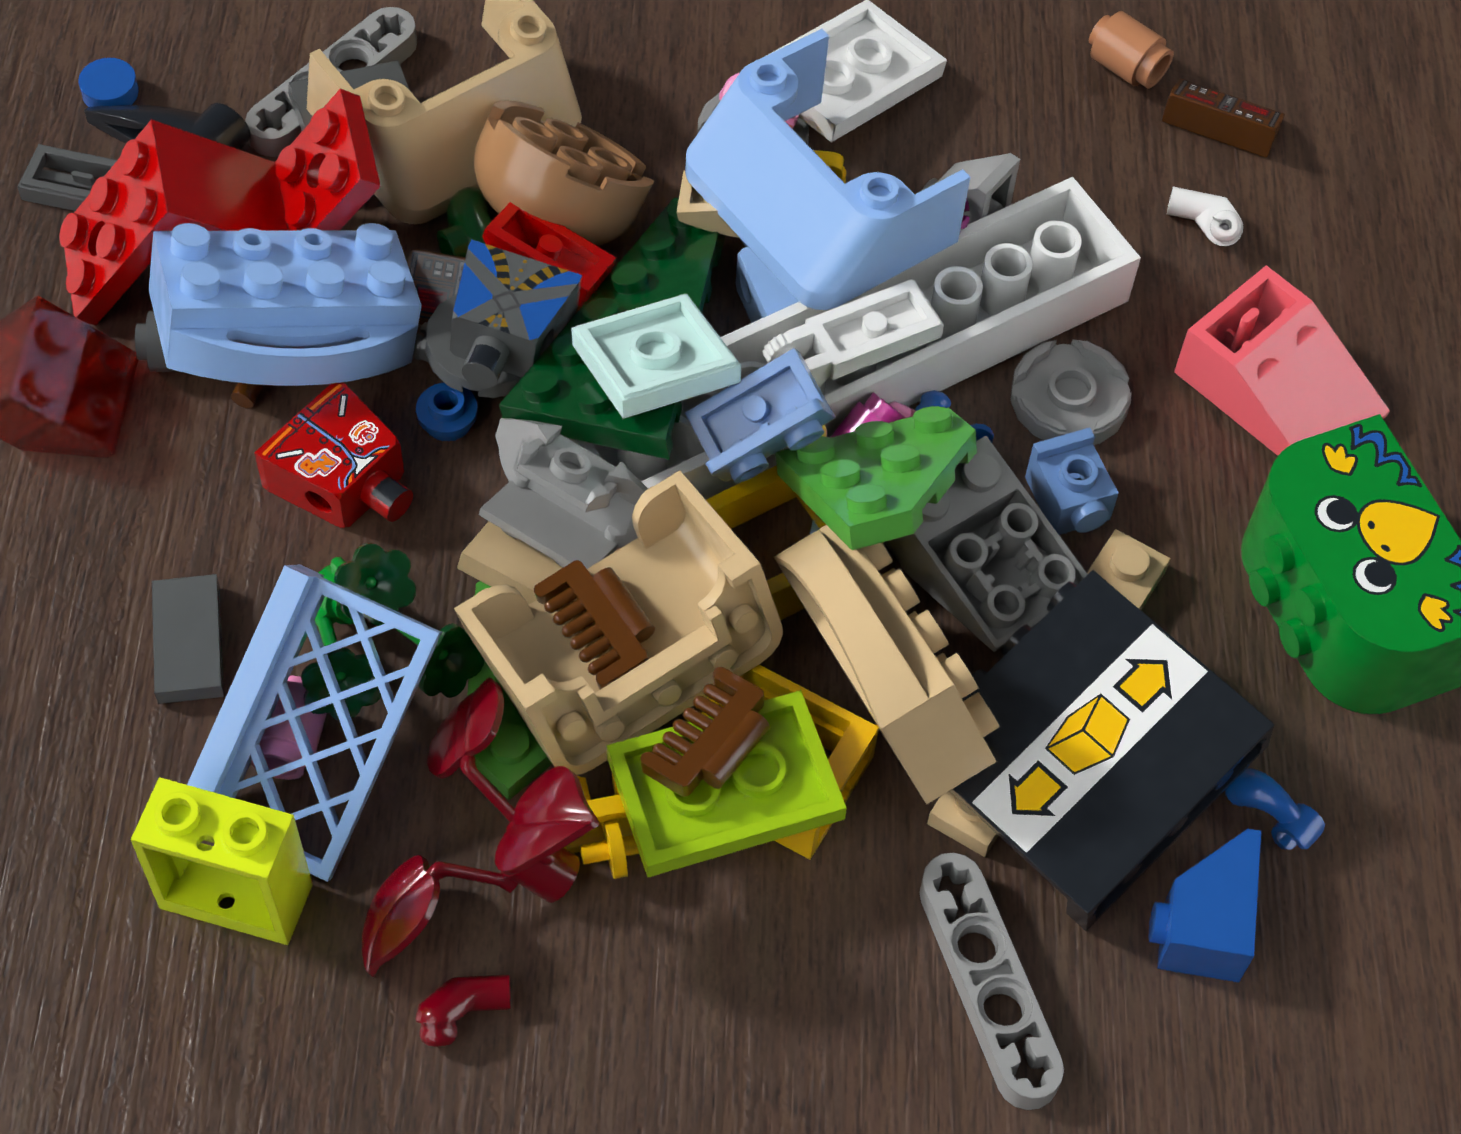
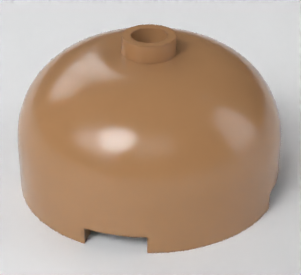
M509 100L496 102L490 111L476 144L474 170L483 196L498 214L511 202L533 216L565 226L596 246H601L617 239L630 228L654 183V180L645 176L642 178L646 169L644 163L616 142L579 122L574 127L553 118H547L546 121H542L541 119L545 111L541 107Z

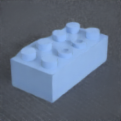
M184 223L177 225L172 231H153L149 294L167 368L200 377L229 382L275 386H305L369 378L390 372L412 362L422 305L396 230H389L387 227L376 223H367L359 226L357 230L306 228L296 231H262L246 228L239 231H207L200 225Z

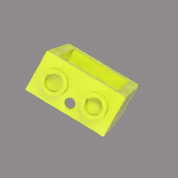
M159 777L131 837L132 845L159 909L289 945L313 886L294 815ZM204 840V841H207V842L214 843V846L207 845V844L200 843V842H202V841ZM231 897L235 900L230 908L223 909L219 906L223 898Z

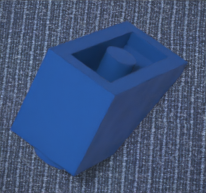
M1246 829L1177 877L1164 903L1154 902L1149 923L1148 939L1150 943L1159 944L1157 969L1240 982L1254 958L1261 845L1260 830Z

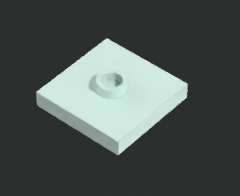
M688 294L679 295L571 328L573 347L623 419L741 382V364Z

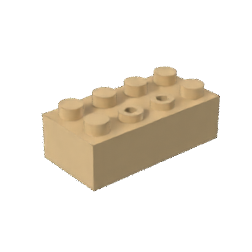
M825 525L774 556L808 615L926 805L997 762L983 738L1000 727L997 720L978 692L966 700H962V698L979 689L960 656L955 653L947 658L944 653H941L935 657L934 653L946 647L949 643L930 612L926 610L919 615L916 611L909 615L906 614L905 611L920 603V600L900 568L897 570L892 568L882 575L878 572V570L893 562L882 543L851 550Z

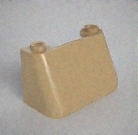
M680 470L655 486L650 487L640 496L632 513L633 527L638 538L587 569L593 577L604 568H613L655 626L653 635L640 643L647 652L649 660L601 690L596 682V675H591L588 672V665L612 649H608L587 663L579 659V653L603 636H600L580 650H574L570 646V642L574 637L593 626L594 623L574 636L566 638L561 632L563 626L584 614L585 611L563 625H556L553 622L554 614L577 599L554 613H548L544 609L545 604H541L536 600L528 605L527 601L515 587L505 584L486 588L454 608L465 631L554 767L565 766L576 775L584 774L607 761L606 745L651 733L683 713L686 708L694 706L693 700L696 696L701 695L707 698L703 693V688L707 684L714 685L713 671L717 667H724L741 676L771 656L780 644L783 635L782 623L760 562Z

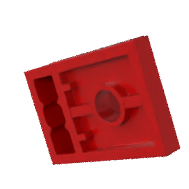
M340 88L323 108L315 112L310 123L291 145L286 146L281 151L275 162L151 119L135 139L126 143L120 158L104 177H99L95 181L87 198L74 213L66 216L61 225L59 240L65 252L68 272L66 288L71 293L74 320L94 326L100 322L151 263L153 231H172L174 227L184 223L200 225L207 231H239L246 228L262 231H296L306 228L341 230L381 187L360 96Z

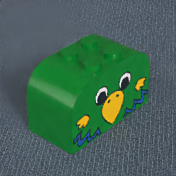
M1378 414L1308 437L1288 446L1278 455L1271 467L1241 544L1242 562L1249 576L1252 594L1261 606L1268 608L1279 627L1280 640L1287 654L1292 658H1297L1313 686L1324 697L1342 708L1363 714L1389 713L1461 687V540L1381 415Z

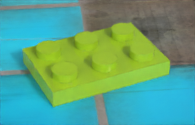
M801 690L764 700V706L759 711V714L768 721L770 729L720 789L713 788L702 780L689 796L683 797L642 772L641 755L645 752H652L653 746L657 743H661L683 756L682 753L663 742L665 732L671 731L690 743H694L675 732L673 727L606 745L607 760L647 877L845 820L847 807ZM687 722V723H689L690 725H692V726L696 727L697 729L701 730L702 732L704 731V730H702L701 728L697 727L696 725L692 724L691 722Z

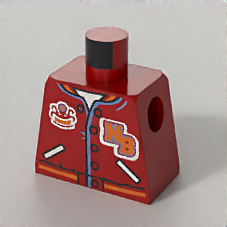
M344 382L332 383L254 452L264 489L339 528L350 527L369 508H372L389 522H394L404 515L413 500V492L399 482L404 473L400 442Z

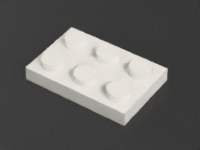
M869 0L859 3L781 47L783 48L820 29H823L829 35L822 102L800 113L799 117L831 143L942 77L947 62L946 58Z

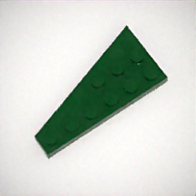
M673 198L499 404L502 418L532 420L562 426L560 434L566 438L670 460L673 448L671 434L674 423H679L682 402L672 403L623 419L573 347L571 328L683 294H688L702 313L704 303H709L712 292L710 279L713 268L719 264L726 235L699 229L678 221L676 212L679 198Z

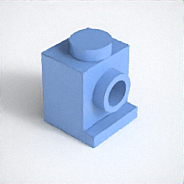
M1090 427L1034 443L1025 479L1042 513L1059 535L1074 530L1080 533L1089 532L1103 525L1111 519L1119 494L1093 445L1095 436Z

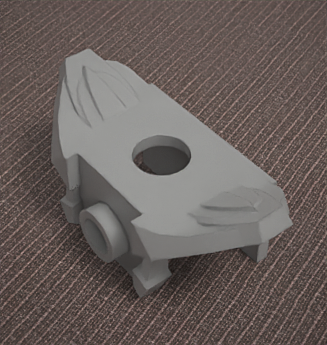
M500 418L495 438L499 447L501 465L509 483L480 508L479 516L500 527L507 535L520 539L555 560L562 568L575 560H579L588 569L614 553L618 548H622L638 538L633 527L632 513L640 496L648 488L623 462L615 467L560 434L562 426L532 420Z

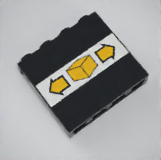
M1094 570L1078 585L1069 581L1062 586L1047 606L1049 613L1033 628L1028 624L1019 628L1002 649L1004 657L988 672L979 669L972 674L979 689L962 698V700L964 701L978 692L997 720L1000 727L983 737L997 762L950 790L1067 898L1066 914L1085 931L1130 888L1268 747L1275 725Z

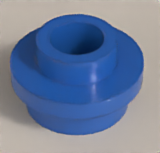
M438 383L427 388L418 398L416 404L417 419L420 426L433 438L441 441H454L465 436L474 425L478 415L477 401L473 393L467 388L463 387V392H460L445 383ZM445 406H452V407H454L453 409H450V410H441V409H439V408L445 407Z

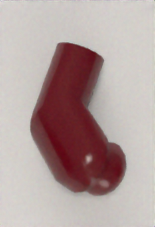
M510 974L454 977L446 981L419 1004L415 1020L421 1023L419 1035L422 1042L433 1047L450 1045L457 1037L456 1021L461 1019L466 1013L470 1011L511 1009Z

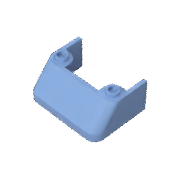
M823 29L745 66L689 145L686 152L685 166L686 178L692 187L707 203L718 210V215L801 304L816 310H829L839 307L957 243L971 178L962 169L914 194L901 180L890 174L872 172L844 183L785 122L822 102L829 35Z

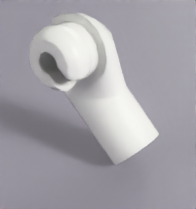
M1178 187L1172 188L1167 209L1168 215L1195 220L1207 238L1219 246H1229L1240 239L1243 233V223L1237 211L1226 197Z

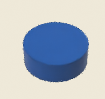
M102 58L95 60L85 66L79 75L80 91L83 101L88 107L132 105L138 97L139 87L135 71L130 64L121 59Z

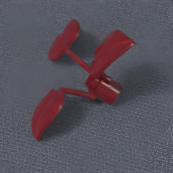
M490 677L476 691L463 699L441 723L431 741L427 764L429 771L440 779L449 777L460 767L464 775L510 822L495 853V865L501 873L442 861L435 862L429 867L428 860L421 855L413 856L400 865L379 888L372 900L364 923L362 934L363 962L367 973L376 978V972L381 965L402 952L426 927L439 899L440 879L455 877L496 885L508 893H511L519 884L546 902L553 903L562 898L571 888L580 866L578 856L564 847L599 826L597 817L585 799L579 778L565 766L554 767L535 780L521 796L516 808L477 769L475 755L484 750L495 738L504 711L502 689L499 683Z

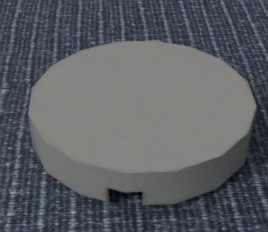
M1072 339L1071 345H1056L1057 340L1041 343L1027 352L1015 369L1010 401L1017 419L1034 436L1047 440L1090 427L1095 436L1093 445H1096L1118 432L1127 417L1131 405V393L1128 386L1129 377L1124 366L1109 351L1088 341Z

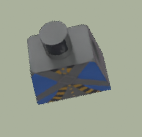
M471 240L454 305L450 351L455 356L466 359L462 367L464 378L474 386L488 389L497 384L502 371L523 377L577 313L582 275Z

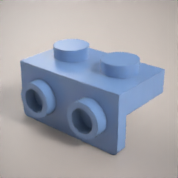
M795 348L742 378L740 383L727 387L685 412L709 458V461L705 464L711 475L725 482L733 478L735 483L744 482L764 471L769 466L766 458L788 446L791 451L813 443L824 434L822 426L836 418L801 353Z

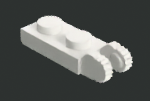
M910 279L805 319V324L773 337L764 346L765 349L762 352L769 363L793 348L798 350L802 357L813 348L816 355L804 361L820 387L830 377L832 380L942 338L944 324L916 281Z

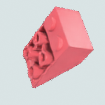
M1267 265L1188 329L1174 373L1277 456L1288 446L1302 439L1378 414L1384 419L1390 412L1314 302Z

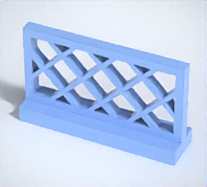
M284 565L187 785L235 798L240 789L261 782L270 808L285 812L272 777L305 765L319 803L291 814L294 815L295 820L323 811L332 840L323 860L305 851L304 854L310 874L328 882L333 878L442 632L323 578L324 575L303 565ZM325 596L348 606L358 634L327 646L323 645L314 620ZM363 614L385 624L368 629ZM396 628L420 639L410 665L386 675L372 637ZM308 636L313 651L299 656ZM361 641L375 679L341 692L327 654ZM316 658L330 696L297 708L287 680L294 666ZM404 676L394 698L389 682ZM378 686L388 714L381 729L358 737L344 699ZM280 698L285 713L271 718ZM333 703L347 741L313 753L300 715ZM288 720L302 758L269 770L259 743L266 728ZM376 739L370 755L366 759L361 744ZM350 748L360 777L354 790L330 798L317 760ZM251 761H253L258 775L243 780ZM348 801L339 822L334 806Z

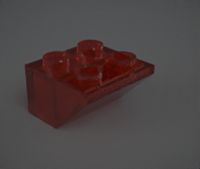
M37 295L0 320V439L22 451L102 458L114 455L139 361L136 352Z

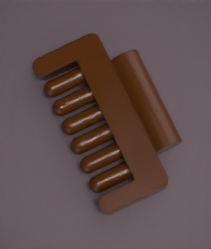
M575 560L535 585L534 593L539 603L545 604L544 609L548 613H554L577 599L554 614L553 622L556 625H563L585 611L584 614L563 626L561 632L564 637L570 638L594 623L593 626L571 640L570 646L572 649L580 650L600 636H603L579 653V659L582 662H590L608 649H612L588 665V672L591 675H596V682L600 690L649 660L647 652L640 643L653 635L655 626L613 568H604L592 577L584 564L579 560Z
M717 667L713 671L714 685L707 684L703 688L705 696L724 707L722 708L701 695L696 696L693 700L695 708L714 719L691 707L683 711V717L687 721L704 731L702 732L682 719H678L673 723L675 732L694 743H690L671 731H667L663 735V742L682 753L683 756L665 745L657 743L653 746L652 752H645L640 757L644 774L683 797L689 796L702 780L713 788L720 789L770 729L768 721L759 714V711L764 706L763 690L724 667Z

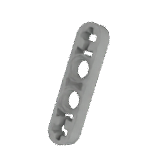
M381 8L366 17L324 50L323 53L339 72L343 70L339 69L338 66L350 59L362 60L366 62V67L397 60L401 64L416 50L417 35L414 18L408 11L401 8ZM309 63L255 104L247 113L245 122L250 130L251 138L249 142L250 146L257 153L270 157L279 156L281 151L286 146L291 145L302 132L288 94L289 82L308 78ZM280 126L283 127V129H281V130H279V131L276 130V129H278Z
M958 853L941 854L933 858L925 868L919 891L922 906L998 1090L1006 1101L1017 1108L1025 1110L1040 1109L1051 1102L1062 1082L1064 1067L1061 1055L981 870L973 860L965 855ZM943 876H949L953 884H966L960 899L965 915L955 922L958 908L952 894L949 891H937ZM968 933L983 934L994 944L996 955L985 963L971 962L963 957L957 942ZM992 995H1008L1015 999L1021 1007L1022 1018L1013 1025H998L986 1015L984 1002ZM1027 1034H1031L1032 1037L1026 1039L1022 1051L1028 1065L1032 1069L1043 1067L1046 1071L1037 1088H1033L1028 1078L1016 1080L1014 1077L1021 1062L1015 1043L1023 1039ZM1008 1045L1005 1049L1000 1048V1046Z

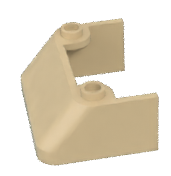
M485 0L482 27L507 54L509 59L421 103L406 86L394 80L377 79L353 89L321 49L310 53L306 109L313 117L315 112L323 108L340 88L360 96L381 187L374 194L396 219L409 224L426 223L446 213L451 197L459 190L466 187L480 189L474 170V154L479 136L496 102L509 100L541 107L545 111L541 119L542 121H546L547 118H553L576 127L577 122L581 123L580 107L556 29L551 20L533 0Z

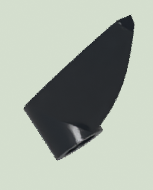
M221 103L211 104L202 114L177 108L151 105L94 106L84 110L89 124L124 143L135 139L151 119L239 150L251 138L249 127L241 115L234 109Z

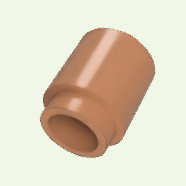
M1119 11L1111 17L1109 15L1102 17L1094 26L1089 37V43L1092 45L1091 58L1132 86L1141 84L1147 89L1154 87L1167 72L1174 56L1173 50L1166 47L1165 38L1124 11Z

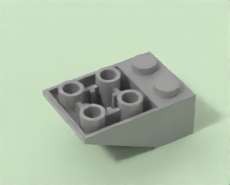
M985 436L976 441L977 453L968 464L959 463L955 467V481L937 504L927 503L922 509L923 522L915 533L885 541L884 543L907 575L995 652L1003 647L1009 638L1022 626L1028 624L1033 628L1049 613L1047 606L1062 586L1069 581L1078 585L1088 574L994 445Z

